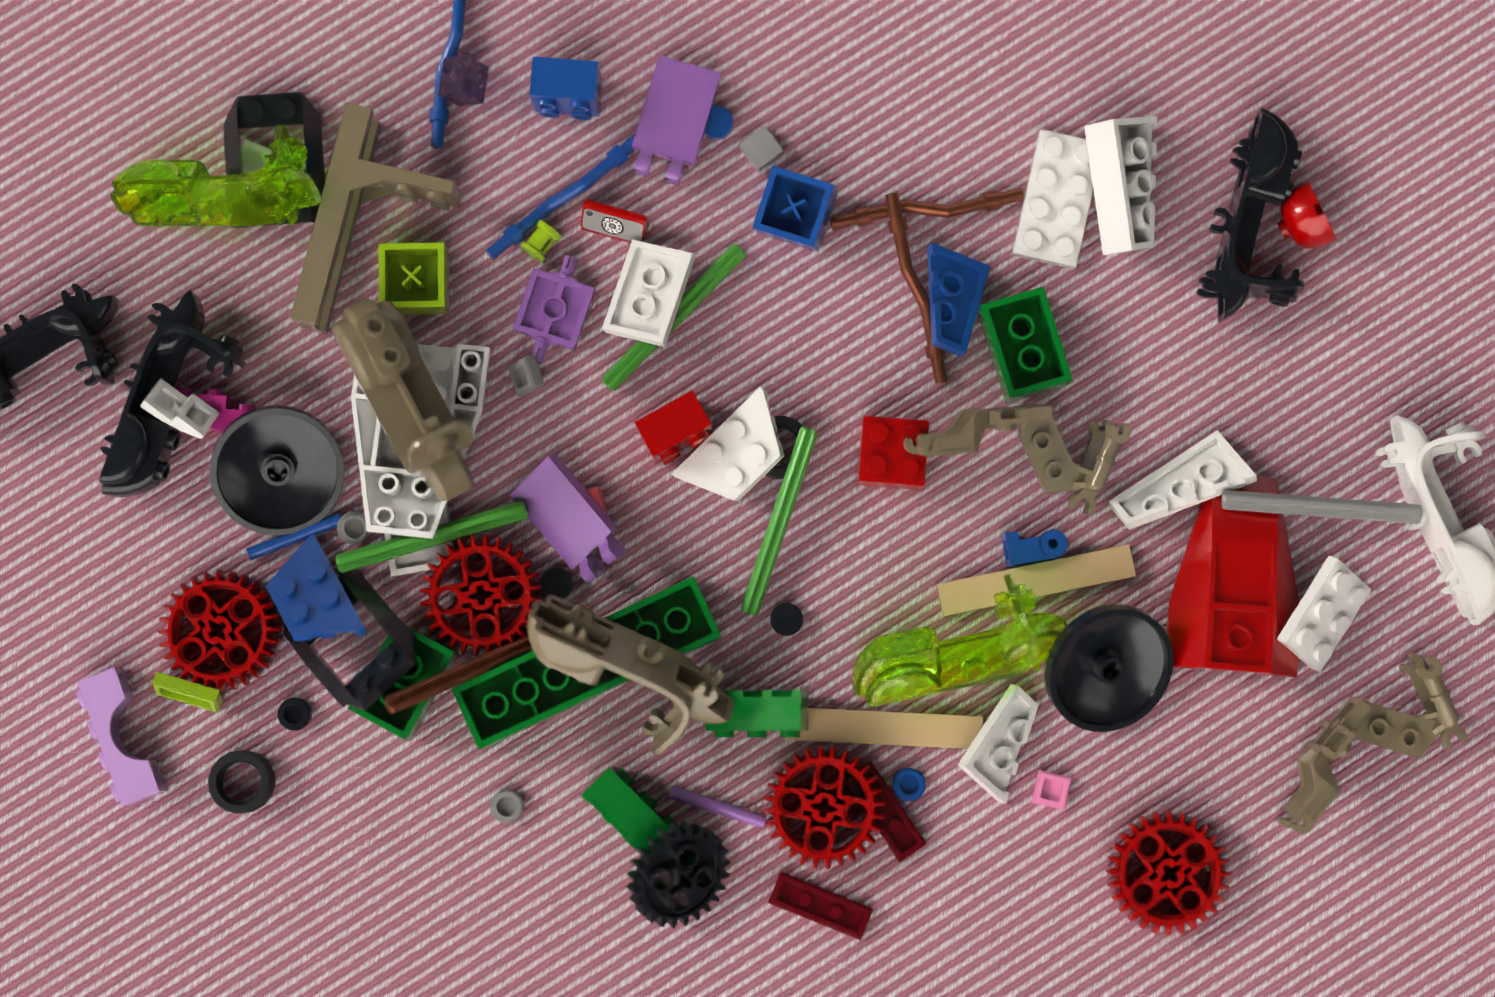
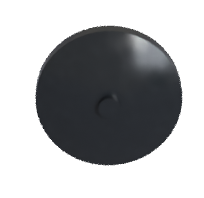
M271 405L259 407L240 415L224 429L213 449L210 463V479L218 503L235 522L261 534L289 535L317 524L332 510L343 487L344 460L335 436L317 417L295 407Z
M1110 604L1086 611L1072 620L1060 632L1049 651L1045 665V687L1050 701L1066 720L1088 731H1114L1137 722L1157 705L1169 685L1174 660L1170 639L1163 627L1148 613L1139 608L1123 604Z

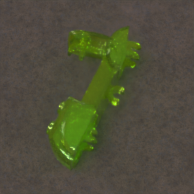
M283 124L277 125L275 128V141L269 145L272 154L264 156L266 164L256 171L234 175L210 176L205 165L199 160L150 159L135 163L122 171L112 182L114 190L110 194L117 210L122 214L129 215L131 220L139 226H258L277 222L279 225H282L286 218L289 224L293 225L298 220L299 209L316 206L322 202V197L315 182L308 173L303 171V164L306 163L308 157L307 148L299 138H291Z
M1009 573L1003 576L1008 592H998L993 597L996 606H998L995 607L997 618L1003 619L1012 616L1013 619L1010 622L983 632L938 641L936 632L932 627H921L877 637L861 651L855 661L851 680L854 693L857 696H865L870 706H879L1006 679L1021 674L1031 667L1034 671H1039L1040 663L1044 662L1046 665L1049 651L1060 632L1067 626V622L1055 614L1045 612L1031 613V609H1036L1032 589L1026 590L1024 584L1016 585Z

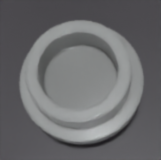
M348 512L337 523L339 537L348 544H359L370 533L366 531L365 516L359 512Z

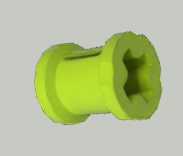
M539 220L537 222L538 228L527 242L520 244V247L532 258L543 263L545 261L544 255L554 242H559L562 237L547 223Z

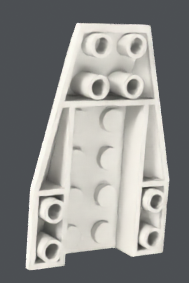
M417 344L420 357L454 420H467L472 427V434L474 436L483 412L491 348L457 344V348ZM354 375L351 402L366 531L434 539L448 501L440 500L432 487H427L426 480L421 476L420 471L410 475L405 469ZM469 447L460 451L463 459H465Z

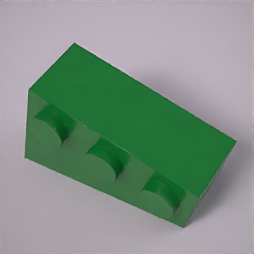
M722 690L734 702L731 719L722 723H705V731H714V737H734V731H747V737H767V731H780V737H800V731H808V691Z
M609 767L580 796L587 803L590 802L602 815L601 817L608 824H611L637 852L638 847L647 848L649 846L646 840L647 836L654 840L658 838V828L667 833L670 823H673L678 828L680 827L670 815L667 814L663 818L654 809L658 803L645 790L639 794L633 788L632 784L635 780L624 768L620 767L616 770L614 767Z

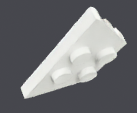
M759 387L672 475L733 501H739L785 457L781 441L778 440L776 435L777 426L775 418L770 413L767 390Z

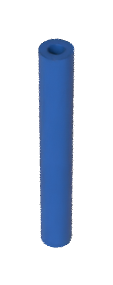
M337 513L293 534L280 535L247 548L248 556L251 560L306 540L312 534L316 536L335 529L341 516Z

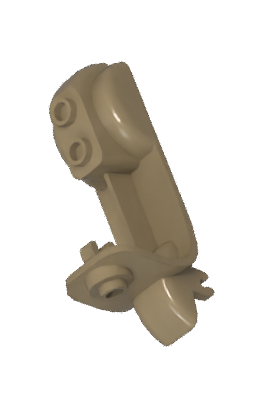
M366 298L349 305L343 310V319L332 326V333L403 466L410 475L420 471L421 476L426 480L427 487H432L437 497L442 501L451 500L469 491L473 487V480L460 451L473 444L472 427L467 420H454L420 357L418 346L404 317L396 306L387 300L376 303L374 300Z
M548 595L545 601H534L527 623L528 638L537 659L545 666L556 669L574 677L580 682L590 685L598 683L606 668L672 699L674 706L666 714L658 709H652L649 719L657 722V724L645 721L642 729L645 734L654 736L650 751L655 755L661 754L673 742L679 744L689 718L706 724L722 723L731 719L734 702L726 693L716 687L724 676L723 668H719L716 674H712L713 665L712 663H707L699 670L691 659L680 652L599 616L591 608L586 610L582 608L583 604L575 605L554 595Z

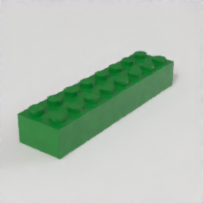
M694 576L604 617L662 643L683 655H687L722 638ZM531 651L451 690L478 750H483L631 680L605 668L596 685L583 683L563 672L548 668L537 659L534 651Z

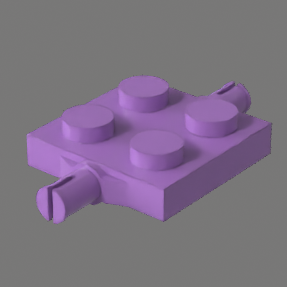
M569 255L564 256L560 273H548L533 268L512 328L513 331L530 336L536 341L532 354H534L538 363H543L548 345L561 346L575 351L595 293L594 287L579 283L572 277L578 259L575 257L571 258Z

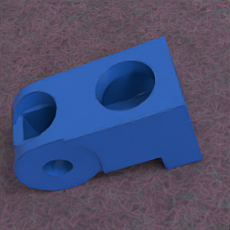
M1048 530L1038 537L1020 540L1018 531L1007 532L1001 535L1007 568L1053 560L1062 556L1067 549L1066 536L1058 530Z

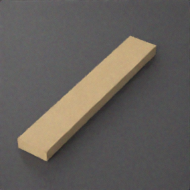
M1128 544L940 583L936 585L942 615L945 617L1136 577Z
M808 708V731H800V737H784V740L968 749L983 727V716Z

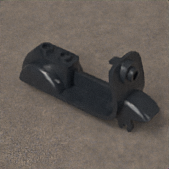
M1262 107L1256 114L1248 138L1240 140L1238 144L1241 146L1232 150L1238 158H1231L1230 163L1238 168L1239 172L1229 210L1227 211L1221 207L1216 208L1213 211V215L1222 217L1224 224L1222 226L1211 224L1209 227L1210 232L1222 234L1215 269L1207 271L1205 273L1206 277L1199 279L1203 289L1196 290V294L1201 298H1217L1218 323L1234 315L1243 306L1247 297L1269 298V303L1287 307L1289 302H1296L1298 294L1305 289L1304 281L1298 280L1300 273L1299 269L1296 268L1292 271L1290 279H1284L1281 276L1283 266L1281 264H1278L1273 270V277H1256L1249 273L1250 261L1265 204L1280 206L1284 199L1291 196L1294 181L1290 180L1292 169H1297L1302 155V151L1298 150L1299 142L1289 126L1276 114Z
M73 283L72 289L75 295L71 296L68 291L62 290V306L38 315L31 320L21 314L18 317L22 325L14 330L11 325L6 323L4 330L7 334L0 338V410L12 405L16 401L15 397L21 393L12 378L13 376L76 339L82 343L87 360L78 363L75 369L78 372H82L87 368L92 370L91 377L84 381L85 385L90 387L98 382L105 386L114 385V376L118 374L116 367L120 366L112 351L110 349L107 350L99 332L112 322L118 310L119 299L113 295H108L93 300L92 295L88 291Z
M191 290L185 293L174 311L161 303L152 304V307L160 311L161 314L159 316L149 315L148 319L158 328L145 348L140 364H130V368L137 372L133 382L129 380L124 381V384L131 389L114 435L104 437L106 441L111 443L110 448L102 446L100 448L107 455L99 478V482L103 484L101 489L103 495L121 498L136 496L152 490L160 482H164L167 479L170 471V463L168 461L172 450L175 451L180 443L181 432L141 408L140 404L160 378L172 387L175 386L184 358L190 348H197L210 356L206 364V369L210 372H214L217 363L224 362L225 368L222 375L230 377L233 373V362L241 368L246 365L241 360L244 349L238 347L239 340L225 335H220L219 340L210 339L202 333L205 319L203 305L197 294Z

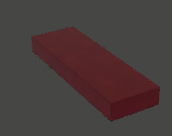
M870 761L860 769L867 765L871 766L866 776L868 778L878 776V780L872 786L874 789L883 788L884 791L876 795V799L886 802L885 806L877 808V812L886 815L885 819H876L875 824L882 828V831L879 832L900 863L927 843L872 761ZM851 774L847 776L844 781L854 796L865 799L864 791L859 782ZM860 804V805L862 806V808L864 809V811L866 812V814H867V810H866L865 806H863L862 804Z
M781 871L768 901L771 905L858 940L862 939L873 908Z

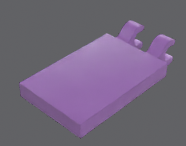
M659 55L632 144L633 150L640 151L634 168L636 169V174L648 177L653 157H662L671 160L666 173V182L679 185L685 164L695 166L721 79V72Z
M555 453L547 456L510 494L515 502H524L528 518L571 569L577 566L580 567V574L588 584L595 578H599L607 570L605 565L592 553L598 546L602 559L608 565L615 559L618 560L627 551L624 545L612 534L618 527Z

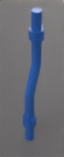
M453 0L451 33L436 70L434 106L430 108L429 122L432 124L431 147L435 149L444 148L445 125L449 123V109L446 108L448 78L464 35L466 0Z
M635 134L622 145H615L606 153L607 157L581 179L544 201L518 224L512 223L503 231L504 235L485 250L488 256L495 260L511 245L517 246L525 239L524 235L536 226L539 220H543L552 211L588 190L614 167H621L628 161V156L635 151L632 149Z

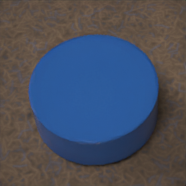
M712 106L704 135L712 140H721L731 133L733 119L726 108Z
M904 768L895 774L892 788L898 798L904 801H915L923 795L926 782L924 776L918 770Z

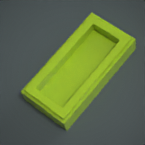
M156 672L153 679V685L158 696L216 713L220 711L223 704L221 692L218 689L204 687V685Z

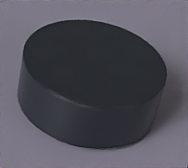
M561 568L548 569L540 578L539 585L542 587L540 590L545 597L554 595L565 599L572 592V578L569 573Z
M792 603L779 604L771 613V626L776 633L782 636L794 635L802 627L803 614Z
M301 698L286 699L278 709V720L288 730H302L312 720V708L307 701Z

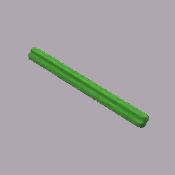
M732 244L683 294L670 334L745 258L746 255L742 248ZM637 341L602 377L603 383L610 390L615 391L658 345Z
M801 427L742 602L741 610L746 614L757 616L760 612L818 436V432L814 429Z
M519 501L440 524L434 539L399 536L338 554L336 556V564L340 573H346L452 542L459 538L462 539L526 520L528 512L524 502Z

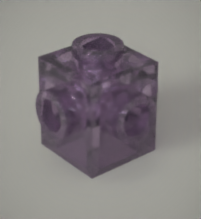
M460 53L458 57L444 58L438 95L459 107L483 104L489 67L479 62L476 56L468 53Z

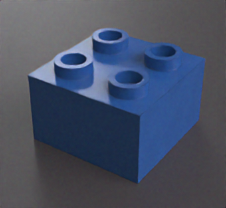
M533 57L529 95L535 112H540L541 116L548 118H557L559 114L572 115V118L578 120H590L591 116L599 117L602 76L598 61Z
M772 166L752 228L759 234L819 252L839 190L834 184Z

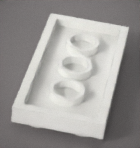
M1040 129L1012 256L1070 269L1076 268L1093 193L1086 139Z

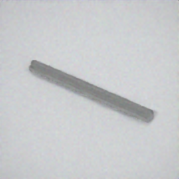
M1232 490L1223 491L1221 506L1224 510L1419 524L1423 515L1422 507L1419 504Z

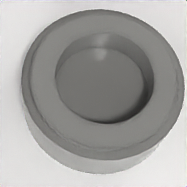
M502 790L493 796L490 810L496 820L503 823L514 822L520 818L524 811V801L516 791Z

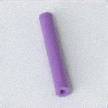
M672 785L668 797L763 828L766 820V815Z

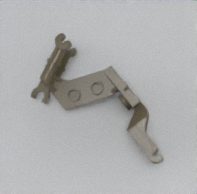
M1049 405L997 406V408L962 410L954 418L946 431L917 435L915 446H913L912 439H904L903 445L908 453L920 454L930 458L937 455L977 452L986 429L996 428L997 431L1015 430L1017 426L1018 436L1043 491L1051 493L1076 490L1070 496L1068 507L1077 509L1079 501L1084 499L1086 504L1082 513L1092 515L1096 506L1095 497L1097 492L1104 488L1112 466L1116 464L1115 458L1120 444L1129 439L1131 428L1129 424L1121 423L1119 433H1117V427L1109 420L1102 421L1101 430L1098 422L1091 421L1088 425V432L1091 437L1086 451L1082 453L1083 459L1080 466L1072 461L1052 417V406Z
M1409 653L1407 657L1412 661V667L1407 664L1399 665L1400 671L1410 676L1417 691L1416 696L1421 700L1426 710L1423 714L1411 716L1362 699L1350 697L1330 722L1323 721L1320 725L1323 731L1314 742H1306L1304 747L1307 750L1298 757L1300 787L1284 805V810L1289 814V819L1277 818L1280 825L1292 828L1300 834H1306L1311 831L1314 823L1341 791L1328 761H1335L1337 758L1340 759L1345 756L1351 749V741L1354 737L1416 758H1420L1439 734L1442 746L1448 750L1453 749L1450 735L1454 732L1457 734L1460 742L1465 743L1468 741L1466 731L1458 724L1459 716L1449 696L1451 694L1450 690L1446 689L1440 676L1442 665L1436 657L1425 656L1423 659L1418 654ZM1424 660L1429 665V669L1424 668ZM1300 818L1303 820L1302 825L1298 824Z

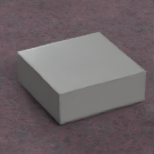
M765 126L739 144L740 150L757 172L784 153V150Z
M534 354L524 356L508 366L518 397L528 395L544 385Z

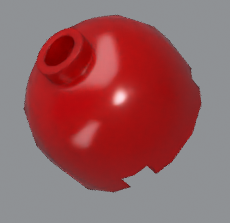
M1307 182L1293 189L1291 196L1284 199L1280 206L1282 220L1276 222L1284 239L1286 240L1291 237L1297 246L1305 249H1316L1336 240L1331 225L1310 183Z

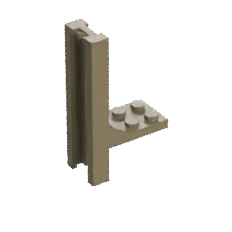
M350 103L345 104L290 318L296 321V324H299L302 329L328 334L362 204L394 194H400V199L412 203H418L419 199L430 201L431 206L442 210H449L450 206L459 208L462 195L454 181L372 162L381 123L377 120L372 121L374 112L371 108Z

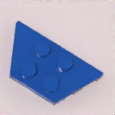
M310 535L266 585L294 641H304L315 637L323 639L336 638L337 633L355 632L356 636L367 634L364 625L315 535Z

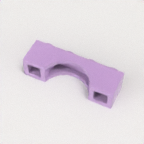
M113 667L77 681L80 689L76 692L81 707L83 709L87 708L91 721H88V728L93 739H98L102 752H99V759L104 770H109L113 780V783L110 784V789L114 799L117 802L120 801L122 806H129L166 792L167 788L157 761L145 760L134 756L124 747L120 739L119 720L125 707L134 699L123 668Z

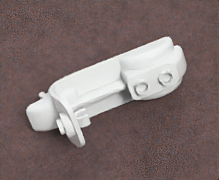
M1397 415L1390 420L1394 442L1377 449L1374 456L1381 457L1384 454L1387 455V460H1383L1380 463V467H1395L1407 504H1419L1422 507L1423 515L1421 522L1408 526V529H1420L1441 572L1436 578L1435 584L1445 581L1447 587L1442 588L1439 592L1441 594H1451L1461 615L1465 618L1468 617L1472 625H1479L1495 611V538L1488 528H1484L1481 524L1463 529L1438 478L1432 460L1438 455L1454 452L1456 462L1461 465L1467 462L1463 454L1465 448H1469L1475 458L1481 456L1482 449L1476 442L1486 438L1485 431H1476L1473 425L1466 427L1463 421L1446 429L1445 431L1448 436L1430 442L1419 425L1408 418Z

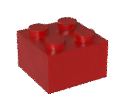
M693 390L634 422L655 464L662 461L664 465L675 461L681 457V450L690 445L692 449L698 448L713 433L712 424Z
M863 416L857 485L922 490L925 486L927 457L908 453L904 448L903 442L905 438L912 439L913 446H915L917 435L929 433V421Z

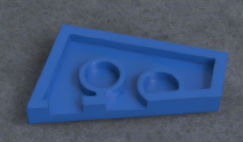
M931 243L927 246L932 345L955 355L963 356L968 348L990 266Z

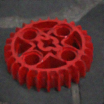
M471 535L470 545H466L459 538L458 549L455 550L451 545H446L449 553L446 557L438 552L436 553L440 564L438 566L436 564H428V567L434 571L433 576L423 575L422 577L430 583V586L420 589V592L429 594V599L420 602V605L430 606L431 611L427 612L423 617H434L435 622L429 629L441 628L442 632L438 637L439 640L444 639L448 635L451 638L449 648H452L459 642L461 643V653L464 654L468 646H472L474 656H477L480 647H485L487 653L492 651V646L494 645L497 648L504 646L503 642L506 640L509 643H513L515 641L513 636L516 633L521 637L526 636L522 626H528V616L532 603L536 600L542 601L541 598L533 596V591H537L542 587L531 582L532 579L538 576V572L528 573L526 570L533 562L530 560L522 564L520 561L524 553L523 550L513 555L511 553L513 548L512 542L504 549L500 547V537L492 545L489 544L488 535H484L482 543H477L475 536ZM473 553H480L486 559V566L480 572H473L467 566V559ZM490 555L505 560L513 567L518 576L494 578ZM462 559L464 583L441 587V581L447 570L456 561ZM488 572L489 580L492 583L499 582V587L491 588L489 582L479 580L469 586V591L461 592V587H466L469 584L468 575L481 577ZM510 581H518L523 586V595L517 600H510L505 596L504 588ZM479 585L483 586L484 591L494 592V595L485 599V604L479 605L477 599L468 597L472 593L477 592V586ZM451 590L457 595L458 602L453 609H444L440 605L439 596L443 591ZM501 598L502 602L494 605V615L482 613L475 618L471 608L463 607L464 603H471L472 608L485 610L493 605V599ZM522 604L520 612L513 623L505 630L500 631L498 608ZM468 612L472 636L454 628L445 618V615ZM488 618L494 622V634L489 637H482L477 633L476 624L480 619Z
M216 570L215 579H213L210 572L206 571L203 572V582L198 577L193 576L191 577L193 587L183 583L180 584V588L184 592L182 596L171 593L170 596L176 601V604L164 605V608L171 612L170 617L159 618L160 621L167 623L168 627L158 630V634L168 636V640L160 643L159 646L170 648L171 651L164 656V659H176L171 669L172 671H178L183 668L184 671L180 676L181 679L187 680L193 676L192 683L201 684L204 680V687L211 688L214 682H216V688L220 692L225 691L226 682H228L231 690H237V680H240L243 685H249V674L255 678H260L261 674L257 668L259 666L270 668V664L265 658L266 656H277V653L271 650L270 647L271 644H281L280 640L273 638V633L283 631L281 627L273 626V621L280 619L281 615L270 613V610L276 607L273 601L265 603L264 600L270 595L268 591L265 590L257 593L261 585L259 582L255 581L250 586H247L249 576L242 575L237 582V573L234 571L229 572L227 579H225V574L222 570ZM227 589L240 594L222 606L209 591ZM203 597L207 603L206 610L201 614H196L193 604L197 598ZM245 601H250L253 605V612L248 618H242L239 613L240 605ZM217 613L224 615L229 614L231 618L220 616ZM183 614H185L196 629L183 640H180V623ZM261 620V639L258 648H256L245 632ZM216 624L226 625L223 629L224 637L215 636L218 632ZM194 643H198L202 650L201 656L196 661H192L188 656V650ZM211 644L223 646L224 648H220V647H213V648H212ZM240 647H244L248 652V659L242 665H238L234 659L235 652ZM219 655L232 671L211 672L202 669V667Z
M819 746L817 755L813 756L812 751L806 748L805 759L802 760L795 753L793 754L795 761L793 766L789 762L783 761L782 764L786 772L784 774L779 771L774 772L776 778L779 779L778 784L768 783L767 786L775 792L774 795L764 796L765 800L772 802V807L764 809L763 813L773 814V819L765 824L766 826H776L777 831L771 835V838L782 837L783 841L778 847L780 850L787 846L792 848L788 856L790 859L799 853L802 855L801 865H804L808 858L813 859V868L816 869L820 860H825L826 868L831 869L832 860L836 859L839 866L843 867L844 856L848 855L849 859L855 862L856 855L854 851L856 849L866 854L867 849L863 843L867 841L875 844L876 840L870 835L871 831H882V828L875 824V820L885 819L886 815L877 812V808L885 806L886 802L877 800L876 795H879L884 790L883 788L874 789L872 786L878 780V776L870 778L866 776L871 768L870 765L862 769L858 767L861 757L857 756L852 762L848 760L849 750H845L841 757H838L835 746H832L829 755H825L823 746ZM825 765H834L839 771V778L833 784H828L821 778V770ZM816 766L812 789L789 787L791 781L800 772ZM845 771L850 773L859 782L864 791L865 799L843 795ZM818 785L824 789L838 787L837 797L840 800H845V803H837V797L829 792H821L815 795V799L807 797L808 794L813 795L817 792ZM789 792L796 793L801 799L800 808L796 811H789L784 807L783 798ZM823 798L829 799V805L837 808V810L827 812L825 817L821 816L820 809H816L813 804L821 803ZM854 803H860L865 806L867 810L866 819L861 822L853 821L848 815L849 807ZM805 811H811L812 816L805 814ZM784 816L807 820L804 843L791 833ZM835 816H842V820H835L832 823V829L825 825L812 827L813 818L818 822L827 823L832 821ZM838 825L861 828L859 833L850 842L841 847L833 848ZM822 831L828 836L829 843L825 849L818 850L812 846L810 838L814 832Z
M1165 811L1164 820H1161L1157 812H1152V822L1150 823L1144 816L1139 817L1141 824L1139 828L1135 824L1129 823L1128 827L1132 833L1130 835L1123 832L1119 833L1124 843L1122 845L1112 844V847L1118 851V855L1107 857L1108 860L1115 863V868L1106 869V873L1115 875V880L1108 882L1107 886L1118 888V892L1114 893L1111 898L1113 900L1123 899L1124 901L1118 907L1119 911L1124 912L1130 909L1131 912L1127 918L1131 922L1141 917L1139 927L1145 929L1149 922H1151V931L1156 934L1159 932L1161 925L1163 926L1164 933L1171 935L1172 926L1176 927L1179 934H1184V924L1186 923L1193 930L1197 929L1195 921L1197 918L1204 923H1208L1209 920L1205 912L1208 910L1215 914L1218 913L1216 907L1212 905L1213 902H1225V899L1218 894L1219 889L1229 890L1228 885L1221 883V878L1231 876L1230 872L1221 870V866L1230 861L1218 856V854L1225 850L1224 846H1213V843L1218 839L1217 834H1211L1206 837L1208 825L1203 824L1196 829L1198 819L1191 817L1186 824L1184 823L1185 814L1180 812L1175 821L1173 820L1172 812ZM1172 830L1181 832L1188 837L1182 839L1170 849L1157 832ZM1146 837H1151L1155 842V849L1149 855H1144L1140 850V842ZM1197 843L1202 853L1198 860L1191 862L1187 857V849L1191 844ZM1132 852L1144 870L1127 882V862ZM1163 854H1166V855L1172 856V857H1174V858L1172 859V858H1169V857H1161V856H1162ZM1209 864V883L1204 893L1192 876ZM1164 866L1174 867V870L1171 872L1172 880L1162 878L1165 874ZM1141 884H1146L1150 891L1148 899L1144 902H1138L1134 897L1135 889ZM1166 887V888H1168V889H1173V888H1175V889L1173 890V892H1171V891H1169V890L1161 889V888ZM1192 890L1196 895V902L1193 907L1186 909L1181 903V898L1186 891ZM1167 897L1173 907L1179 911V914L1161 915L1153 913L1148 909L1154 907L1158 902Z

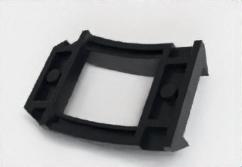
M303 92L237 96L223 123L231 228L315 222L326 181L321 116ZM303 125L308 189L245 194L240 129Z
M334 568L352 605L354 606L360 601L394 641L345 685L312 644L319 637L312 638L311 640L294 641L285 622L284 636L311 672L342 707L352 705L355 709L367 710L416 664L417 652L413 649V642L417 637L386 604L359 569L340 573L338 568Z

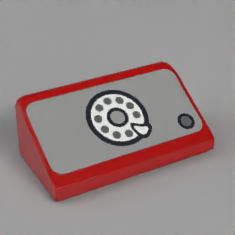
M588 199L584 200L581 217L582 230L631 243L632 239L644 241L648 227L646 215Z

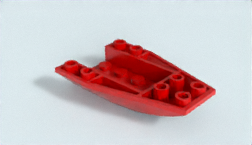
M1257 477L1256 482L1233 490L1280 494L1277 479ZM1222 495L1201 502L1169 599L1167 635L1173 649V667L1250 672L1297 678L1298 657L1277 640L1299 604L1284 515L1224 510L1221 506Z

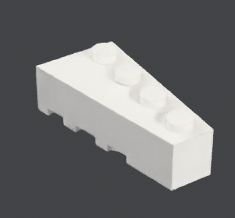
M1157 116L1112 119L1084 126L1103 255L1153 248L1155 205L1150 202L1153 188H1156V175L1151 174V157L1156 156L1157 143L1152 142V128L1157 127Z

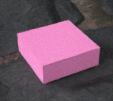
M1038 770L1031 803L1065 810L1071 778Z

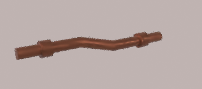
M1022 188L1000 193L994 190L983 193V197L950 205L913 200H902L900 205L902 214L912 213L951 218L984 209L987 212L998 210L1001 205L1024 200V192ZM887 204L869 209L867 206L855 208L852 213L831 217L832 230H837L857 225L859 228L871 225V221L890 217Z
M898 192L886 194L885 197L890 220L887 221L889 233L894 236L901 274L920 307L927 346H924L926 357L931 360L935 384L947 382L948 378L943 358L946 352L932 345L930 298L913 268L906 231L909 230L907 218L902 215Z

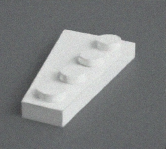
M1217 430L1110 500L1109 503L1116 515L1131 530L1220 496L1225 490L1233 491L1257 481V477Z

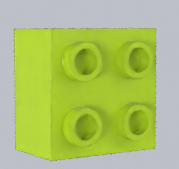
M379 243V302L390 301L402 315L449 314V249L445 243Z

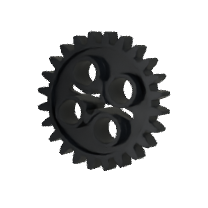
M682 821L679 828L670 823L667 833L658 828V838L655 840L647 836L646 840L649 846L647 848L638 847L637 850L641 854L640 859L635 858L630 861L636 866V870L627 872V876L633 880V882L626 885V888L633 893L629 897L630 901L636 905L635 909L651 923L655 921L660 927H664L668 923L672 928H675L678 920L687 926L689 916L700 920L699 911L703 908L705 911L710 912L711 909L708 904L710 900L716 902L720 900L715 894L716 891L726 889V886L721 883V879L730 877V874L723 869L730 864V861L724 856L728 850L721 845L722 840L706 826L702 827L697 822L689 825L686 821Z

